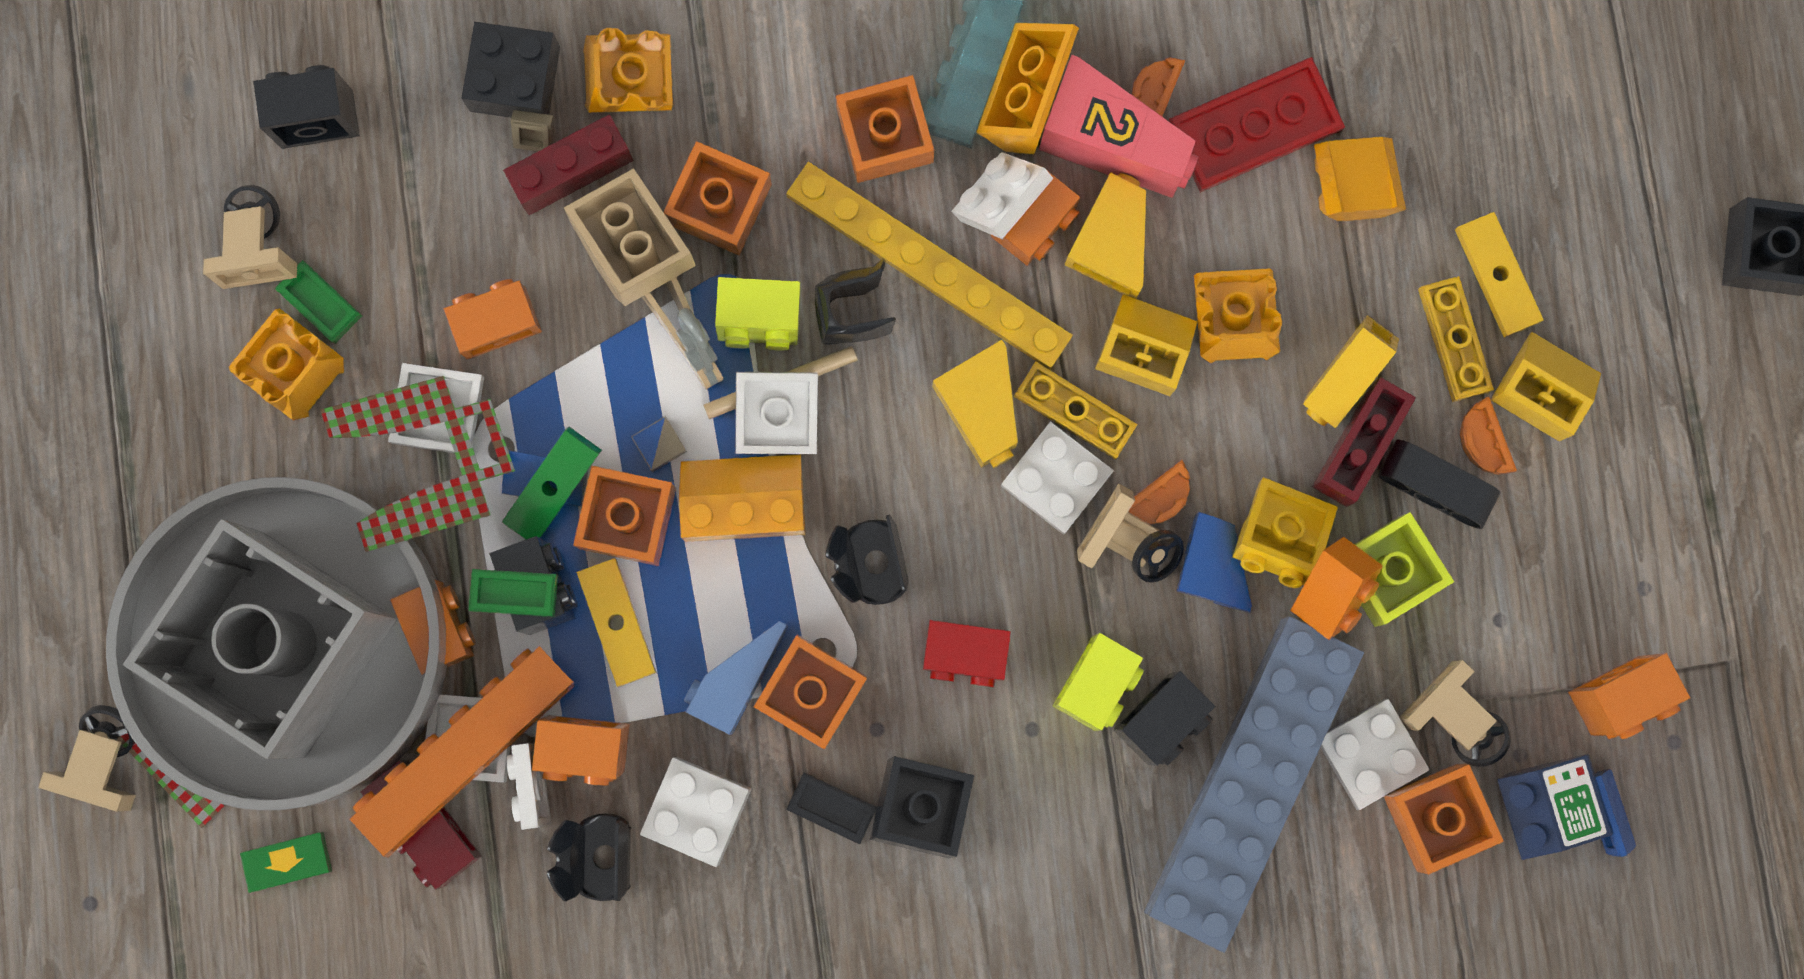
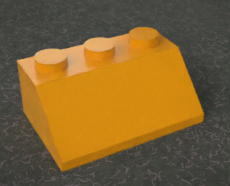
M1015 23L976 133L1005 152L1035 153L1079 27L1075 24Z
M801 454L681 461L679 485L681 538L685 542L806 535Z

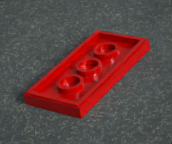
M1312 57L1168 120L1196 141L1191 154L1197 155L1198 159L1192 176L1200 193L1343 131L1345 128Z

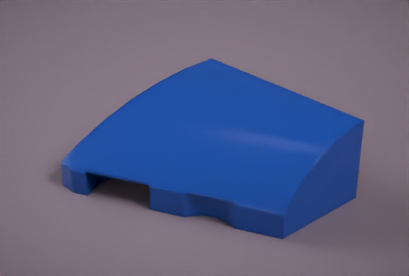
M1200 512L1194 516L1177 592L1214 601L1213 603L1249 613L1252 603L1245 571L1240 564L1241 561L1232 557L1238 541L1234 524Z

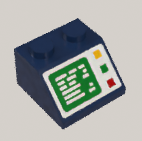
M1589 754L1512 771L1497 779L1521 860L1562 852L1613 835Z

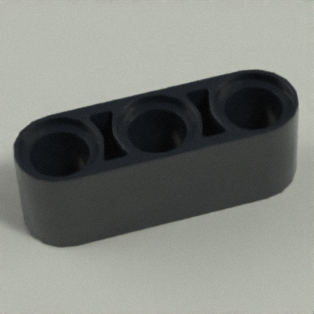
M1400 439L1395 440L1378 474V477L1387 484L1476 529H1483L1501 493L1496 487L1410 442Z

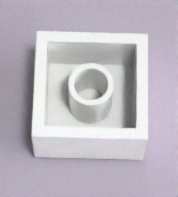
M673 757L640 835L717 867L721 863L752 788L679 757Z

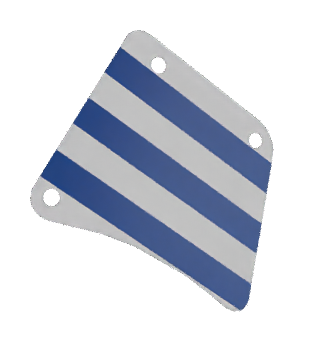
M731 274L716 275L684 293L691 311L696 319H699L710 338L708 343L718 359L715 361V364L723 377L722 381L707 390L702 386L689 362L654 313H651L509 398L494 409L503 436L513 441L516 452L547 456L563 432L570 426L602 449V452L592 466L667 481L676 487L659 566L584 551L573 546L582 507L564 504L541 539L551 543L552 547L557 546L561 554L565 569L560 570L559 573L562 581L566 585L570 584L574 591L578 607L572 610L576 619L532 635L516 632L510 614L494 613L505 677L514 670L510 664L518 655L528 648L534 652L540 646L574 683V688L540 719L552 715L625 723L684 712L690 705L684 699L695 679L702 682L707 673L779 621L786 624L788 629L751 699L760 697L797 634L811 643L819 638L831 640L836 647L835 657L851 667L854 665L857 657V644L853 631L809 553L802 535L685 542L681 538L679 510L681 461L776 456V454H736V409L709 419L703 406L706 403L736 392V372H758L755 343H749V348H730L725 346V341H718L715 322L718 277L738 278L737 276ZM674 300L661 307V309L677 331L681 328L677 317L679 310ZM666 416L687 452L652 472L631 436ZM485 419L480 422L474 435L472 446L480 469L499 464L488 453L491 437ZM590 467V469L588 470V475H587V480H586V486H585L584 496H585V492H586V487H587V483H588V479H589V474H590L591 467ZM503 475L480 481L491 516L479 519L487 570H495L489 553L525 540L502 523V520L518 499V496L502 494ZM613 558L617 559L657 672L621 687L616 686L576 573ZM620 615L613 617L611 620L613 630H620L624 625V619ZM537 722L525 732L528 736L536 738Z

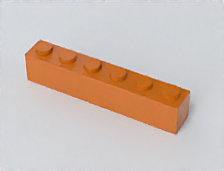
M540 646L534 652L528 648L518 655L510 664L514 669L503 680L498 676L492 679L479 692L483 697L471 709L467 705L460 708L448 720L451 727L440 737L435 733L428 737L416 749L420 755L408 766L404 762L400 763L385 777L388 784L375 795L370 791L353 806L352 809L356 813L349 820L383 857L389 858L574 688L573 681Z

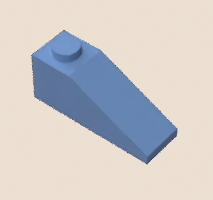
M780 621L707 673L702 682L695 679L684 699L686 703L690 704L686 713L729 735H733L788 626Z

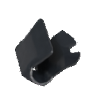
M884 258L872 267L841 271L828 276L815 286L816 317L820 337L824 345L869 341L886 336L892 332L896 322L895 317L846 326L840 324L835 319L830 308V303L837 298L865 295L879 287L886 264Z
M890 514L886 515L887 521L878 519L868 520L854 525L849 530L839 525L835 526L829 537L826 558L834 562V569L836 571L831 576V581L837 590L851 603L861 600L873 605L887 604L897 600L907 591L909 579L897 525ZM872 551H881L888 558L887 569L880 574L870 573L865 567V558Z
M607 813L596 814L585 818L580 824L564 820L556 829L549 841L547 850L556 855L557 861L556 865L547 871V877L554 891L563 901L571 900L577 897L579 893L588 899L597 901H620L630 889V840L632 828L623 817ZM602 845L611 846L615 850V864L610 869H602L594 861V853Z

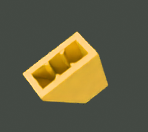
M1110 172L1067 257L1065 266L1136 299L1143 287L1146 190L1139 187L1140 182L1135 178L1123 173L1117 176Z
M1367 315L1305 397L1303 405L1308 407L1306 413L1320 425L1326 426L1329 423L1336 428L1397 352L1399 338Z
M1000 340L934 379L932 383L934 391L981 468L989 463L993 468H996L1014 457L1011 450L1016 448L1018 443L1007 349L1003 340Z

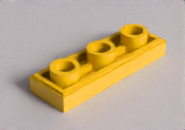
M1495 212L1458 226L1455 232L1503 337L1505 338L1542 322L1544 319ZM1493 270L1501 273L1502 281L1494 278Z
M1457 276L1421 286L1418 291L1452 402L1493 391L1494 388L1460 277ZM1452 333H1458L1461 336V344L1454 342Z
M1036 361L1014 395L1021 402L1115 460L1138 425ZM1071 404L1080 405L1083 409V414L1080 416L1072 415L1069 411V406Z
M613 558L576 572L616 686L621 687L656 674L654 663L617 559ZM615 616H622L624 619L623 627L620 630H613L611 620Z

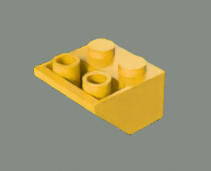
M1122 294L1095 369L1171 396L1177 388L1188 358L1198 321Z
M1531 332L1490 400L1560 442L1573 436L1594 402L1601 373Z

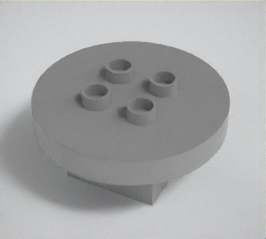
M269 477L244 480L205 493L179 508L165 519L137 550L121 578L109 613L106 634L108 679L114 702L132 739L144 755L161 772L180 786L216 803L236 808L261 811L314 806L339 799L376 780L410 749L422 733L441 694L447 665L444 664L446 655V626L440 594L435 583L437 579L429 562L414 540L409 539L365 552L356 523L379 509L350 493L327 484L306 479ZM417 587L421 588L429 627V651L426 672L423 675L420 673L390 599Z

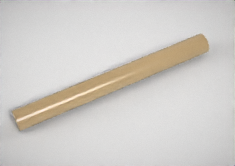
M850 346L787 372H817L818 376L856 362L858 359L853 347ZM736 392L704 404L703 406L708 418L712 419L736 409Z

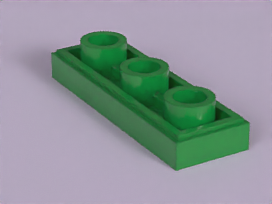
M569 426L506 514L502 523L525 540L535 536L541 538L602 452V449ZM549 481L554 482L557 486V489L553 488L549 484Z

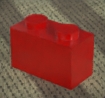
M930 620L923 670L931 671L930 679L954 682L955 675L970 676L971 685L994 688L995 680H1005L1011 631Z

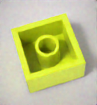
M718 277L715 322L718 341H725V346L730 348H749V343H765L766 349L778 351L789 350V345H798L800 282Z
M1411 512L1394 519L1354 544L1383 565L1376 578V581L1379 583L1378 589L1366 603L1362 602L1361 604L1374 627L1389 623L1454 583L1451 575Z
M1101 633L1092 636L1052 706L1094 731H1102L1104 726L1112 727L1124 707L1118 703L1124 691H1133L1144 672L1143 669L1138 667L1143 658Z

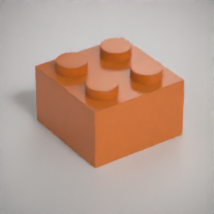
M913 75L836 95V108L857 183L934 163V147Z
M696 141L663 212L674 228L740 256L772 186L770 173Z
M591 466L573 546L584 551L659 566L676 487L667 481Z
M797 634L753 707L825 750L867 680V676Z
M1667 653L1638 656L1568 692L1590 735L1606 736L1608 739L1620 736L1621 739L1629 738L1644 730L1643 722L1655 717L1657 721L1671 717L1681 711L1678 704L1690 699Z
M552 715L537 720L532 771L543 772L542 779L567 781L568 777L578 775L584 776V783L607 786L609 782H613L614 779L616 780L625 772L630 724Z
M1455 764L1384 796L1417 872L1429 875L1504 842L1469 764Z

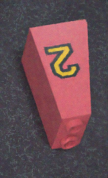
M1071 55L1044 128L1039 147L1040 151L1107 175L1110 172L1117 176L1120 173L1127 174L1138 180L1140 187L1171 198L1178 187L1185 189L1198 159L1197 155L1191 154L1196 142L1194 139L1080 57Z

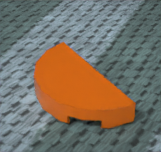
M1165 58L1163 61L1154 62L1150 66H1146L1135 79L1131 95L1160 116H1163L1185 60Z
M1488 396L1474 404L1463 417L1460 429L1462 449L1470 462L1482 471L1497 475L1514 473L1517 471Z
M1183 460L1134 496L1135 502L1128 512L1150 525L1161 524L1176 516L1186 504L1190 490V476Z

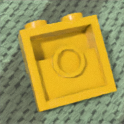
M1263 477L1257 486L1248 517L1242 525L1232 557L1240 560L1242 568L1249 572L1262 573L1265 570L1278 575L1279 582L1284 586L1300 588L1302 585L1304 586L1320 555L1326 549L1338 506Z

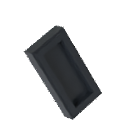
M803 772L786 810L857 844H861L877 806Z

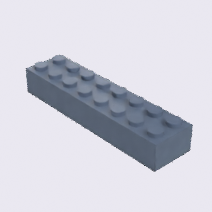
M1290 616L1280 620L1144 913L1225 953L1364 652L1334 637L1328 640L1311 626Z

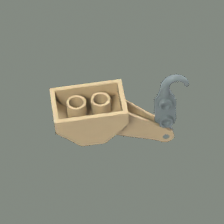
M634 168L564 207L574 230L615 298L624 306H627L642 297L687 359L702 386L707 390L722 381L723 377L715 364V361L718 359L708 343L710 338L699 319H696L677 280V276L696 266L691 252ZM665 283L679 310L677 317L681 328L677 331L650 293Z

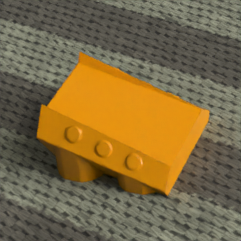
M605 28L598 35L586 36L583 53L585 61V107L588 113L672 110L670 34H660L657 31L645 30L640 34L625 35L618 28Z
M1371 137L1334 140L1314 144L1316 154L1314 159L1315 170L1319 174L1322 188L1318 198L1319 209L1324 215L1336 221L1383 218L1406 210L1392 138Z
M1271 268L1199 272L1194 275L1200 356L1210 364L1217 360L1252 358L1268 360L1280 352L1279 335L1282 319L1281 314L1276 310L1275 295L1277 287Z
M279 308L272 312L230 364L229 371L260 394L266 402L294 421L309 417L308 411L337 375L344 373V358Z

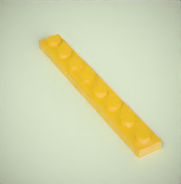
M809 161L787 191V198L878 258H884L887 264L1047 369L1051 370L1071 340L1072 334Z

